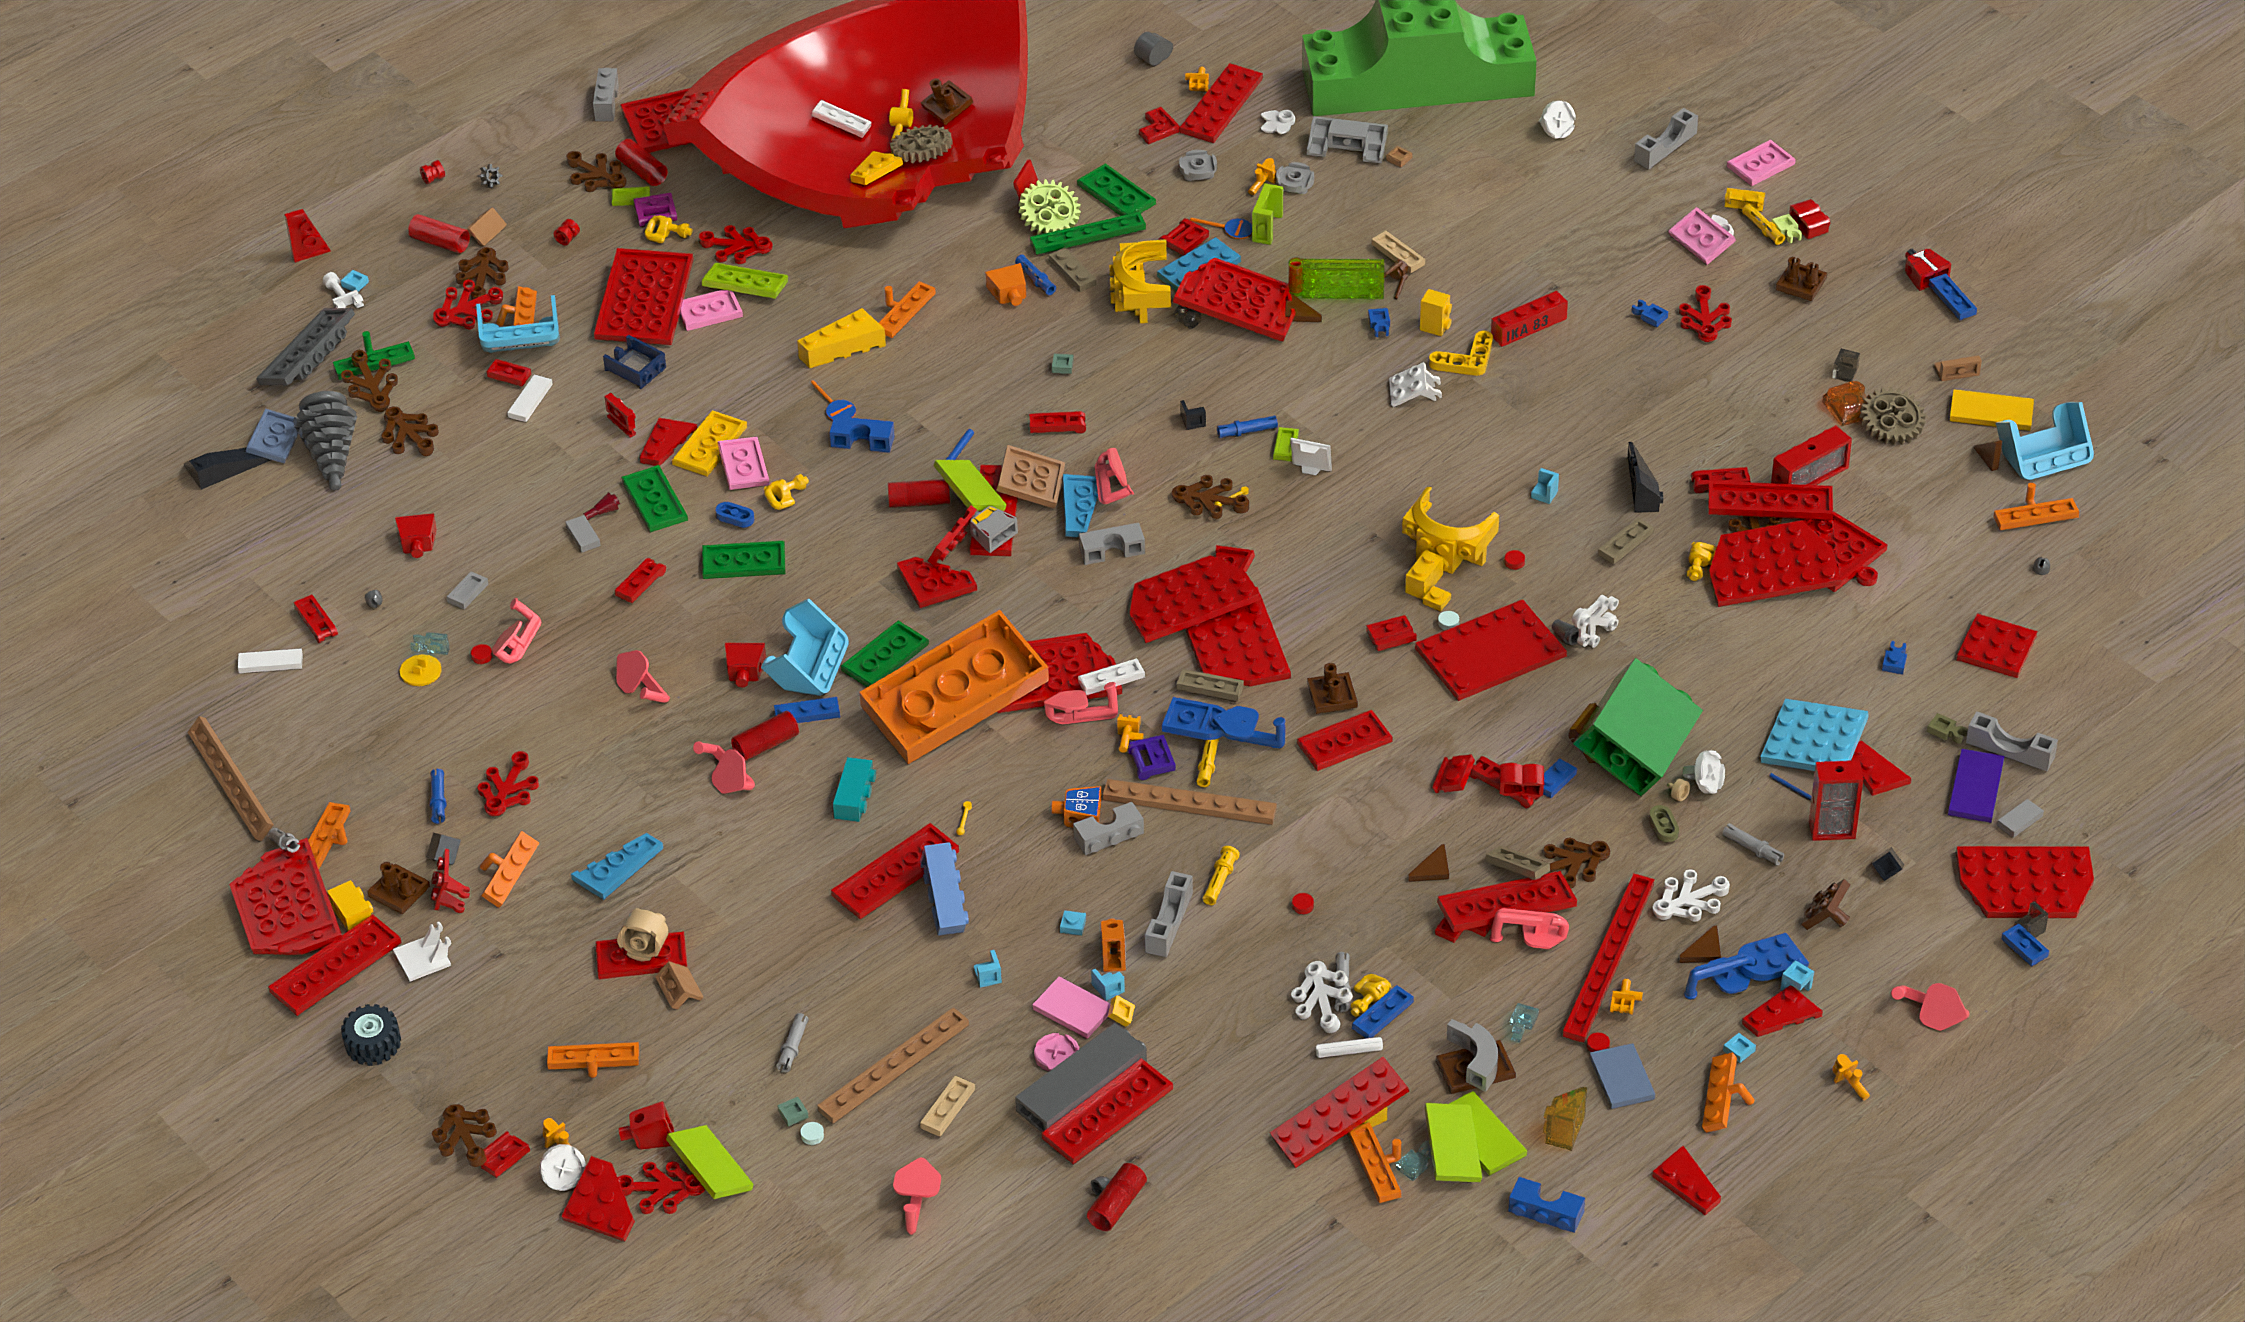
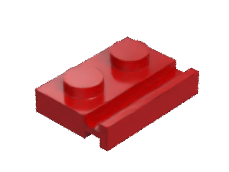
M612 393L605 395L606 411L609 413L607 418L629 438L635 436L636 432L633 429L636 428V416L634 411L626 407L622 400L616 398Z
M1406 615L1366 625V632L1373 644L1376 645L1377 651L1417 641V634L1414 633L1413 627Z
M1472 754L1453 756L1452 759L1444 757L1432 787L1435 793H1439L1440 790L1444 792L1464 790L1475 762Z
M506 1131L483 1149L487 1160L481 1165V1169L497 1178L530 1152L529 1144L514 1135L511 1136Z

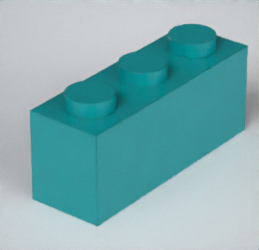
M847 757L833 802L834 819L860 822L862 813H866V799L870 798L872 791L871 782L876 780V770L873 769L872 760Z

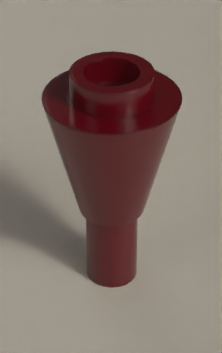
M608 492L592 509L586 511L583 515L589 520L596 515L619 510L618 505L620 502L615 494L611 495Z

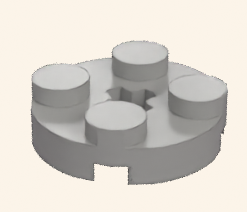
M1191 150L1186 152V156L1183 158L1181 156L1179 159V170L1187 181L1209 180L1214 177V173L1217 170V159L1213 154L1212 156L1208 155L1205 150Z
M1292 162L1289 163V166L1284 168L1281 166L1277 170L1276 182L1278 186L1283 187V191L1306 194L1308 189L1314 184V172L1304 163Z

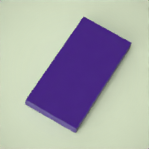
M1961 749L1948 815L1992 823L2005 756Z

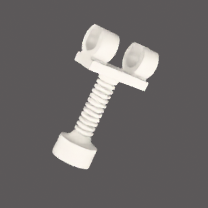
M330 272L323 277L324 285L328 289H333L338 295L337 298L332 299L334 308H346L345 306L354 303L356 308L364 306L361 302L364 300L357 290L347 294L339 285L340 279L334 272Z

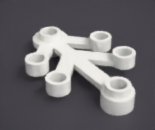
M1601 595L1588 609L1579 608L1575 611L1572 622L1579 629L1577 643L1584 647L1589 645L1595 648L1600 641V637L1595 635L1596 625H1600L1606 630H1614L1619 622L1617 617L1606 611L1608 609L1615 610L1619 603L1618 599L1613 596L1607 598ZM1587 625H1588V634H1586V626H1587Z
M1686 870L1679 898L1672 900L1673 892L1678 889V880L1669 877L1665 880L1663 898L1653 904V912L1658 919L1667 920L1672 915L1696 922L1701 919V909L1716 914L1720 911L1721 905L1717 899H1710L1708 902L1698 899L1712 893L1719 897L1725 896L1729 892L1730 884L1725 877L1718 876L1712 881V884L1691 892L1693 884L1697 881V873L1694 870ZM1684 905L1691 908H1689V910H1686L1679 907Z
M1314 961L1306 967V979L1300 987L1293 989L1291 996L1295 1002H1303L1307 997L1306 993L1314 983L1315 988L1305 1004H1301L1296 1008V1014L1302 1020L1309 1018L1311 1010L1319 999L1323 1014L1320 1024L1326 1033H1334L1340 1028V1021L1335 1014H1332L1328 996L1340 999L1342 1003H1347L1351 1001L1353 995L1346 987L1337 989L1324 984L1323 980L1326 979L1334 981L1337 986L1345 985L1348 977L1344 971L1332 972L1327 970L1323 962Z

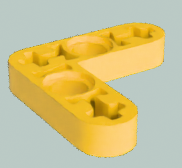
M1489 331L1477 332L1470 355L1441 351L1432 352L1429 356L1430 368L1437 371L1466 375H1483L1487 368L1493 335ZM1476 352H1484L1485 354L1479 355ZM1454 362H1461L1462 364H1461V365H1454L1453 363H1454Z

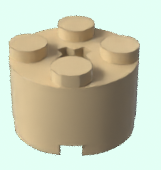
M639 908L633 909L617 936L619 947L628 951L627 955L635 960L648 961L652 957H656L668 936L665 917L660 913H653Z

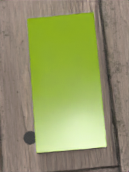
M714 263L702 279V286L776 299L787 284L788 275Z
M935 460L933 466L967 508L972 505L977 511H983L987 507L993 506L1001 511H1005L1006 503L970 460Z
M1474 1091L1449 1103L1471 1105L1480 1166L1489 1176L1527 1156V1149Z
M1426 1103L1424 1110L1435 1180L1481 1182L1482 1172L1471 1105Z
M707 1125L668 1133L666 1138L668 1143L713 1199L753 1189V1182Z

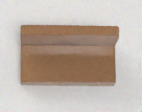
M491 207L482 213L466 230H468L470 237L473 236L483 247L507 224L495 209Z
M1978 355L1936 362L1934 367L1941 381L1979 376L1982 360Z
M668 961L655 977L671 1008L679 1009L688 997L700 1001L703 999L698 985L689 969L685 966Z

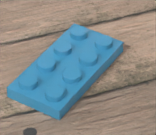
M1215 237L1158 270L1157 277L1177 291L1187 272L1196 271L1200 265L1208 263L1213 258L1237 265L1241 262V256Z

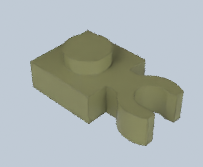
M1939 713L1935 715L1927 726L1928 733L1944 740L1951 737L1958 744L1962 743L1963 736L1967 737L1968 729L1963 726H1956L1957 721Z

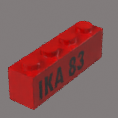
M1554 291L1491 318V334L1493 339L1503 347L1566 320L1568 301L1558 291Z

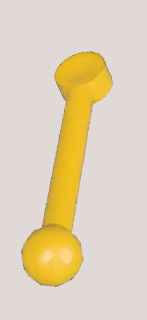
M1242 487L1241 491L1229 497L1236 498L1238 495H1247L1249 488ZM1214 502V505H1223L1220 502Z
M969 801L963 803L964 812L960 827L956 830V833L960 836L965 833L964 825L968 810L972 808V803Z

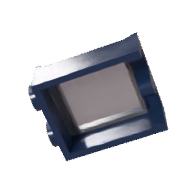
M628 335L626 336L627 349L623 351V348L616 346L614 349L615 359L606 354L603 356L604 369L639 386V389H642L659 373L665 370V353Z

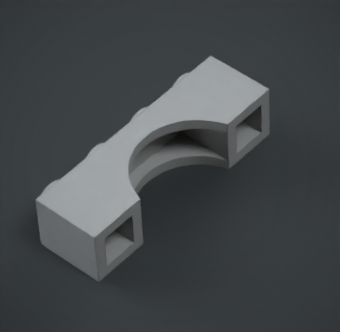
M1685 108L1674 114L1668 127L1660 137L1655 139L1646 135L1635 143L1634 161L1647 169L1653 167L1697 134L1698 115Z
M1976 711L1968 727L1966 743L2048 771L2056 755L2058 739L2040 733L2028 739L2013 737L2000 727L1997 718Z
M1171 871L1165 885L1159 915L1156 920L1151 919L1145 934L1146 953L1167 957L1193 894V876Z

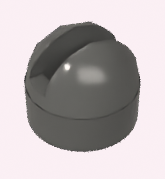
M2037 558L2034 561L2033 571L2039 575L2048 574L2050 571V561L2047 558Z
M378 590L369 591L364 597L366 603L371 608H377V605H381L383 601L382 595Z
M1104 1176L1093 1179L1091 1181L1093 1192L1099 1196L1110 1180Z

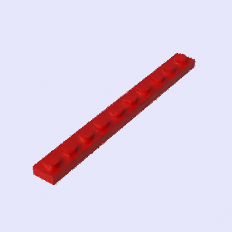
M1633 873L1563 1029V1037L1585 1042L1654 887L1655 879Z

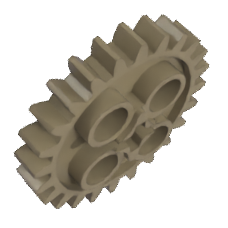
M922 125L920 128L907 129L906 133L900 132L901 135H896L895 139H892L890 146L894 156L902 157L904 162L911 160V163L916 160L921 162L923 159L929 161V158L936 159V155L942 156V152H948L947 149L951 148L953 143L948 129L944 130V127L939 128L938 125L931 127V125L924 127Z
M1882 387L1880 392L1875 389L1873 394L1869 393L1868 397L1864 399L1859 417L1862 419L1861 425H1866L1865 431L1871 430V437L1878 436L1877 441L1883 438L1885 439V444L1890 440L1893 445H1896L1897 441L1904 445L1905 440L1910 443L1912 438L1917 439L1918 434H1921L1926 422L1924 420L1926 414L1923 413L1924 407H1919L1920 401H1913L1914 395L1908 397V391L1902 394L1900 388L1894 392L1892 387L1889 388V391Z

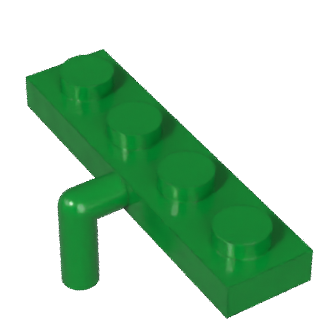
M364 331L362 333L364 348L368 358L367 365L370 371L379 369V361L381 359H389L391 366L415 359L409 341L374 351L370 332ZM351 357L333 362V367L339 380H341V373L344 370H351L353 376L362 374L360 368L352 364Z

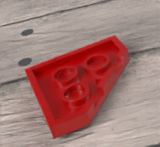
M919 557L897 562V569L919 608L977 591V583L970 571L963 569L961 571L952 570L950 566L941 563L932 565L924 562V559Z
M591 1156L561 1217L564 1221L625 1242L635 1220L618 1180L615 1168L611 1162Z

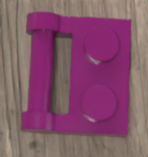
M671 193L634 199L639 227L645 226L653 216L658 215L669 217L672 221H677V213Z

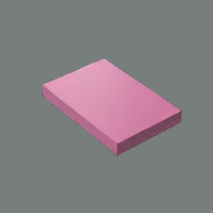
M1769 140L1727 161V167L1749 185L1753 186L1793 166L1796 159L1772 140Z
M1697 207L1668 230L1671 237L1706 265L1736 241L1732 234Z
M720 290L684 299L680 317L686 330L689 331L743 317V312L733 291Z
M758 437L718 441V450L729 490L769 485V477Z
M1058 977L1033 1003V1010L1087 1039L1107 1018L1110 1003L1061 977Z

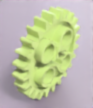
M1045 179L1043 184L1038 180L1036 185L1031 183L1029 188H1025L1024 193L1020 197L1018 212L1022 214L1020 219L1026 220L1025 226H1032L1030 231L1037 229V235H1039L1041 232L1045 234L1075 227V223L1078 222L1081 213L1079 210L1081 205L1077 203L1078 197H1073L1074 191H1067L1069 186L1062 188V182L1055 185L1054 180L1051 181V184H1048V181Z

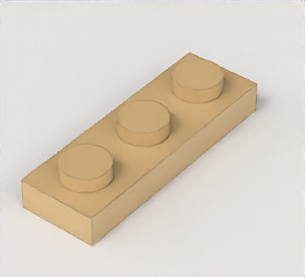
M1384 231L1372 238V245L1394 262L1400 259L1406 262L1408 272L1412 273L1425 265V258L1389 232Z
M954 1076L920 1122L921 1129L941 1137L975 1091V1084Z

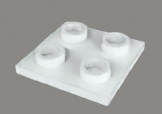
M1424 362L1399 374H1395L1389 378L1391 405L1395 407L1419 395L1430 398L1433 401H1436L1435 395L1442 398V392L1433 388L1435 387L1434 382H1437L1438 385L1441 384L1440 378L1429 373Z
M437 922V928H434L433 924H431L425 937L393 949L409 982L451 966L447 957L451 940L449 937H445V943H442L441 939H439L440 932L443 930L440 922Z

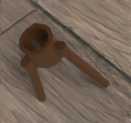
M1401 259L1397 260L1385 273L1374 280L1372 285L1377 284L1388 275L1393 279H1401L1394 297L1398 299L1404 282L1408 278L1406 274L1408 272L1407 263Z

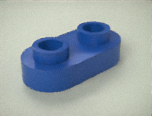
M722 502L716 506V517L722 522L743 528L749 527L754 523V512L750 508L731 502Z

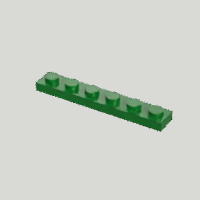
M1136 212L1030 237V243L1037 255L1145 230L1146 223L1141 213Z

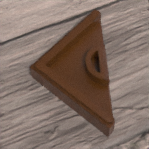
M1290 293L1292 301L1286 300V317H1290L1292 308L1296 312L1293 320L1295 322H1322V315Z
M2002 440L1974 445L1973 448L1990 470H1998Z
M1441 844L1408 874L1409 882L1449 879L1445 844Z
M1717 925L1710 928L1681 953L1679 963L1710 962L1721 958Z

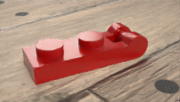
M1082 411L1029 414L1030 433L1075 431L1081 434L1086 431V415Z
M1747 467L1694 471L1690 475L1694 483V492L1699 494L1708 490L1709 481L1751 482Z
M646 558L615 589V595L633 603L659 576L661 577L665 574L666 565L657 564L653 559Z
M312 594L293 602L294 608L314 634L318 643L325 641V638L329 636L335 637L338 635L336 626Z

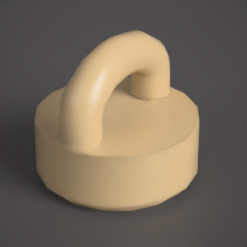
M1678 779L1674 784H1667V787L1671 789L1673 799L1683 801L1687 798L1690 791L1688 781Z

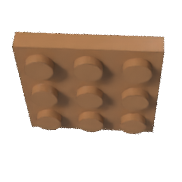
M1007 445L997 491L1055 509L1065 462Z

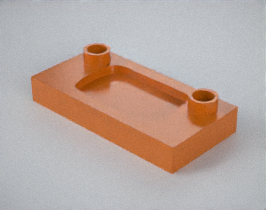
M998 610L860 691V705L907 764H910L1048 682V666L1002 611Z

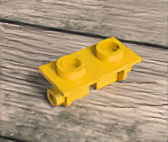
M1727 188L1724 207L1743 209L1746 204H1751L1757 211L1763 212L1765 192Z

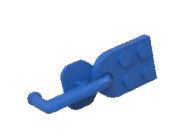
M1176 697L1172 698L1162 723V732L1204 740H1214L1224 736L1231 740L1273 748H1282L1285 745L1286 728L1285 718L1278 717L1273 721V725L1276 726V734L1255 731L1259 719V714L1255 709L1236 706L1225 710L1217 705Z
M1787 933L1745 944L1739 949L1736 956L1719 958L1710 961L1708 964L1695 967L1689 973L1684 996L1687 999L1696 998L1698 980L1712 977L1723 992L1734 994L1746 990L1750 979L1767 981L1782 977L1783 973L1795 960L1806 967L1809 966V962Z

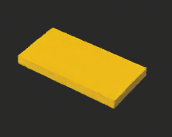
M1953 389L1950 421L1996 427V422L2012 420L2017 424L2018 430L2031 431L2034 399Z
M712 410L674 456L672 465L708 477L721 460L718 441L738 439L747 428V422Z

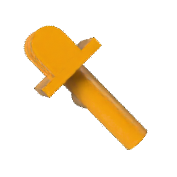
M1199 67L1198 73H1185V80L1189 81L1190 91L1207 92L1209 90V74L1205 73L1206 69L1204 67Z
M1272 158L1266 159L1262 165L1259 163L1256 165V181L1248 190L1250 195L1254 196L1266 180L1275 184L1276 170Z
M1119 714L1117 730L1118 734L1122 735L1119 746L1120 752H1127L1129 741H1137L1144 738V733H1139L1141 716L1132 718V715L1123 717V714Z
M1623 979L1620 992H1612L1610 1012L1618 1011L1622 1014L1625 1012L1633 1015L1635 1000L1642 1001L1643 992L1630 991L1631 981Z
M1839 1054L1832 1068L1833 1073L1836 1075L1834 1079L1835 1084L1846 1079L1863 1101L1868 1099L1870 1094L1859 1082L1863 1073L1860 1069H1856L1858 1061L1851 1062L1845 1054Z
M551 1118L545 1119L543 1122L545 1147L549 1148L554 1143L557 1145H570L568 1143L569 1134L565 1131L564 1122L558 1125Z

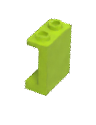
M1264 184L1252 212V242L1272 244L1273 217L1282 218L1283 216L1282 186Z

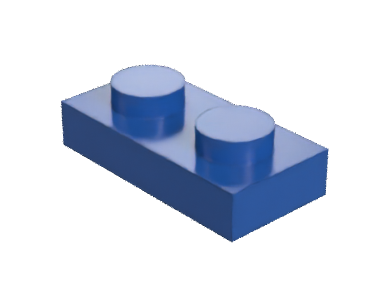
M1559 758L1544 773L1543 794L1552 798L1577 774V768Z
M2020 924L2002 933L2001 939L2031 967L2049 955V950Z

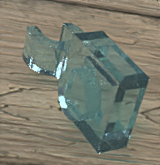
M427 632L426 636L416 634L413 635L414 643H410L411 650L415 652L427 648V653L448 655L450 650L447 634Z
M1517 1003L1510 1018V1024L1514 1025L1512 1041L1520 1043L1524 1030H1532L1539 1015L1538 1008Z
M1426 1140L1420 1146L1417 1153L1411 1149L1396 1162V1169L1412 1181L1429 1167L1427 1160L1432 1157L1429 1141Z

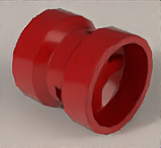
M439 160L431 162L429 166H421L419 169L421 177L426 184L432 183L436 178L442 179L445 177L444 168Z
M566 219L561 224V227L554 231L553 235L558 243L568 245L572 238L580 233V228L575 221Z

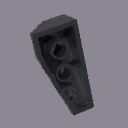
M1628 442L1627 459L1634 512H1659L1660 504H1663L1664 499L1663 491H1659L1657 480L1633 442Z
M246 448L206 453L184 463V467L202 490L267 463L271 459L247 453Z

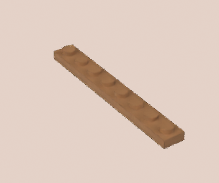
M199 716L189 729V736L254 838L262 841L274 824L206 718Z
M1107 779L1103 792V800L1126 804L1133 802L1134 805L1273 825L1277 811V803Z
M953 1007L818 1104V1112L831 1123H835L969 1026V1019Z

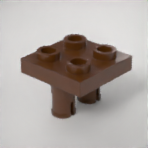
M935 78L929 83L933 93L920 102L922 108L946 125L973 103V99L950 80L942 85L941 81Z
M1790 257L1788 259V267L1776 284V290L1813 301L1827 279V272L1818 270L1819 265L1816 263L1814 265L1813 262H1810L1805 266L1800 264L1801 260L1799 258L1795 262V257Z
M1334 663L1324 665V676L1307 678V685L1316 714L1358 708V701L1349 672L1337 674V668Z
M384 862L380 865L382 877L367 892L368 897L403 915L430 888V882L397 864L393 865L390 862Z

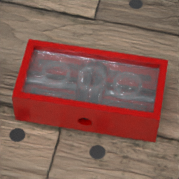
M1835 425L1792 447L1788 451L1778 454L1773 458L1771 483L1818 485L1849 468L1852 438Z
M1860 760L1816 762L1809 814L1812 841L1856 839L1863 787Z

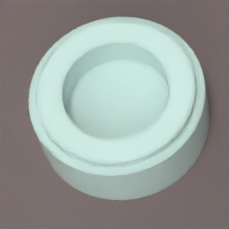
M1444 611L1438 617V625L1443 630L1453 628L1459 625V616L1453 611Z
M809 1122L802 1126L801 1139L804 1143L816 1145L823 1140L824 1130L821 1124Z

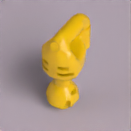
M658 215L653 216L649 220L644 235L647 240L662 244L670 231L677 232L680 237L686 239L687 236L692 235L693 229L687 223L680 225L672 224L671 218ZM655 225H657V232L653 234L652 232L655 228Z
M802 474L796 475L792 481L787 483L784 479H779L764 487V495L774 509L781 510L795 504L790 490L806 489V484L809 483V480L806 476L803 477Z
M1693 542L1691 544L1688 560L1692 566L1687 570V577L1689 576V579L1697 581L1703 577L1701 567L1711 565L1716 546L1703 542Z
M1376 974L1364 976L1354 986V990L1357 993H1361L1364 998L1351 1003V1014L1355 1017L1361 1016L1368 1010V1005L1371 1002L1375 1004L1389 992L1391 983Z

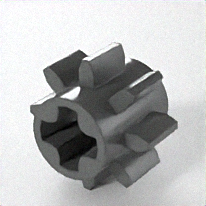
M488 164L487 169L485 167L480 168L482 172L477 177L481 178V185L488 184V188H492L493 183L495 185L500 184L498 180L503 175L499 173V167L492 168V164Z

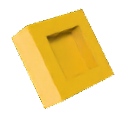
M1433 586L1423 597V604L1441 612L1451 600V593Z
M1116 995L1111 1000L1107 1017L1126 1027L1131 1024L1135 1005Z

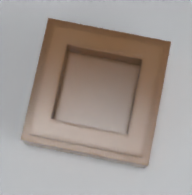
M1396 146L1386 155V161L1399 167H1403L1412 159V152Z

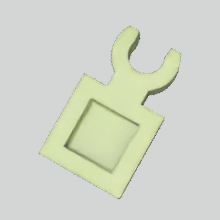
M1790 214L1772 219L1777 229L1787 236L1786 240L1789 243L1793 242V237H1796L1799 241L1801 240L1802 232L1798 230V224Z

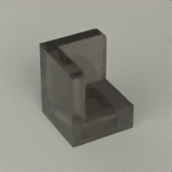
M1841 348L1834 362L1832 378L1852 382L1859 368L1860 353Z
M2033 901L2030 903L2028 915L2016 921L2014 926L2020 924L2036 938L2046 932L2049 914Z

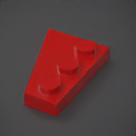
M970 505L963 518L960 517L952 530L935 547L928 559L929 563L935 565L939 560L943 562L949 552H952L958 543L963 541L967 535L965 530L977 512L976 508Z
M1863 741L1858 742L1851 760H1860L1863 784L1872 796L1911 784L1910 776Z

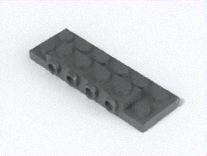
M323 308L256 378L259 385L287 386L293 382V379L303 380L310 375L313 368L324 360V356L333 351L335 345L346 337L347 331L344 326L355 315L353 309Z

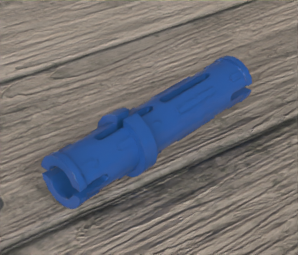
M1022 254L1016 258L1015 264L1021 263L1022 270L1033 280L1036 287H1040L1047 295H1052L1056 291V286L1048 279V276L1037 269L1025 255Z
M1275 415L1242 422L1238 420L1231 424L1217 426L1218 438L1234 435L1238 437L1249 432L1278 428V421Z
M437 768V775H435L434 769L430 773L431 799L429 806L432 809L431 820L439 824V817H441V823L445 821L447 801L444 798V771Z

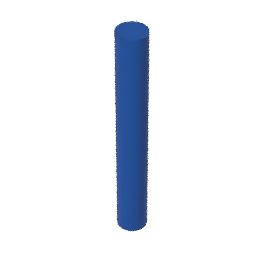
M968 429L946 460H956L974 435L972 429Z

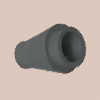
M1560 619L1555 620L1552 624V630L1559 635L1565 644H1577L1579 629L1575 625L1563 622Z

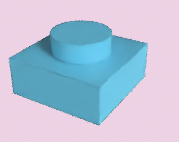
M354 270L341 280L342 287L351 291L357 290L358 292L369 283L368 276Z
M1064 910L1060 933L1082 936L1086 922V913Z
M1740 1033L1723 1046V1051L1727 1054L1733 1052L1739 1063L1756 1050V1045Z

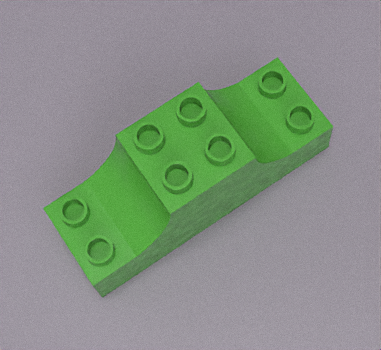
M1375 0L1372 9L1361 21L1343 31L1332 32L1321 29L1313 34L1302 35V72L1313 116L1535 96L1537 60L1524 15L1503 13L1498 17L1482 18L1465 11L1455 0Z

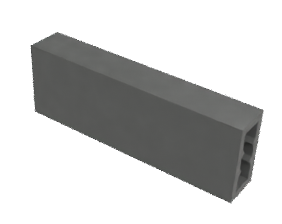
M1114 1023L1015 1096L1016 1112L1038 1130L1044 1132L1142 1058L1147 1062V1048L1145 1044L1131 1036L1127 1029L1121 1028Z

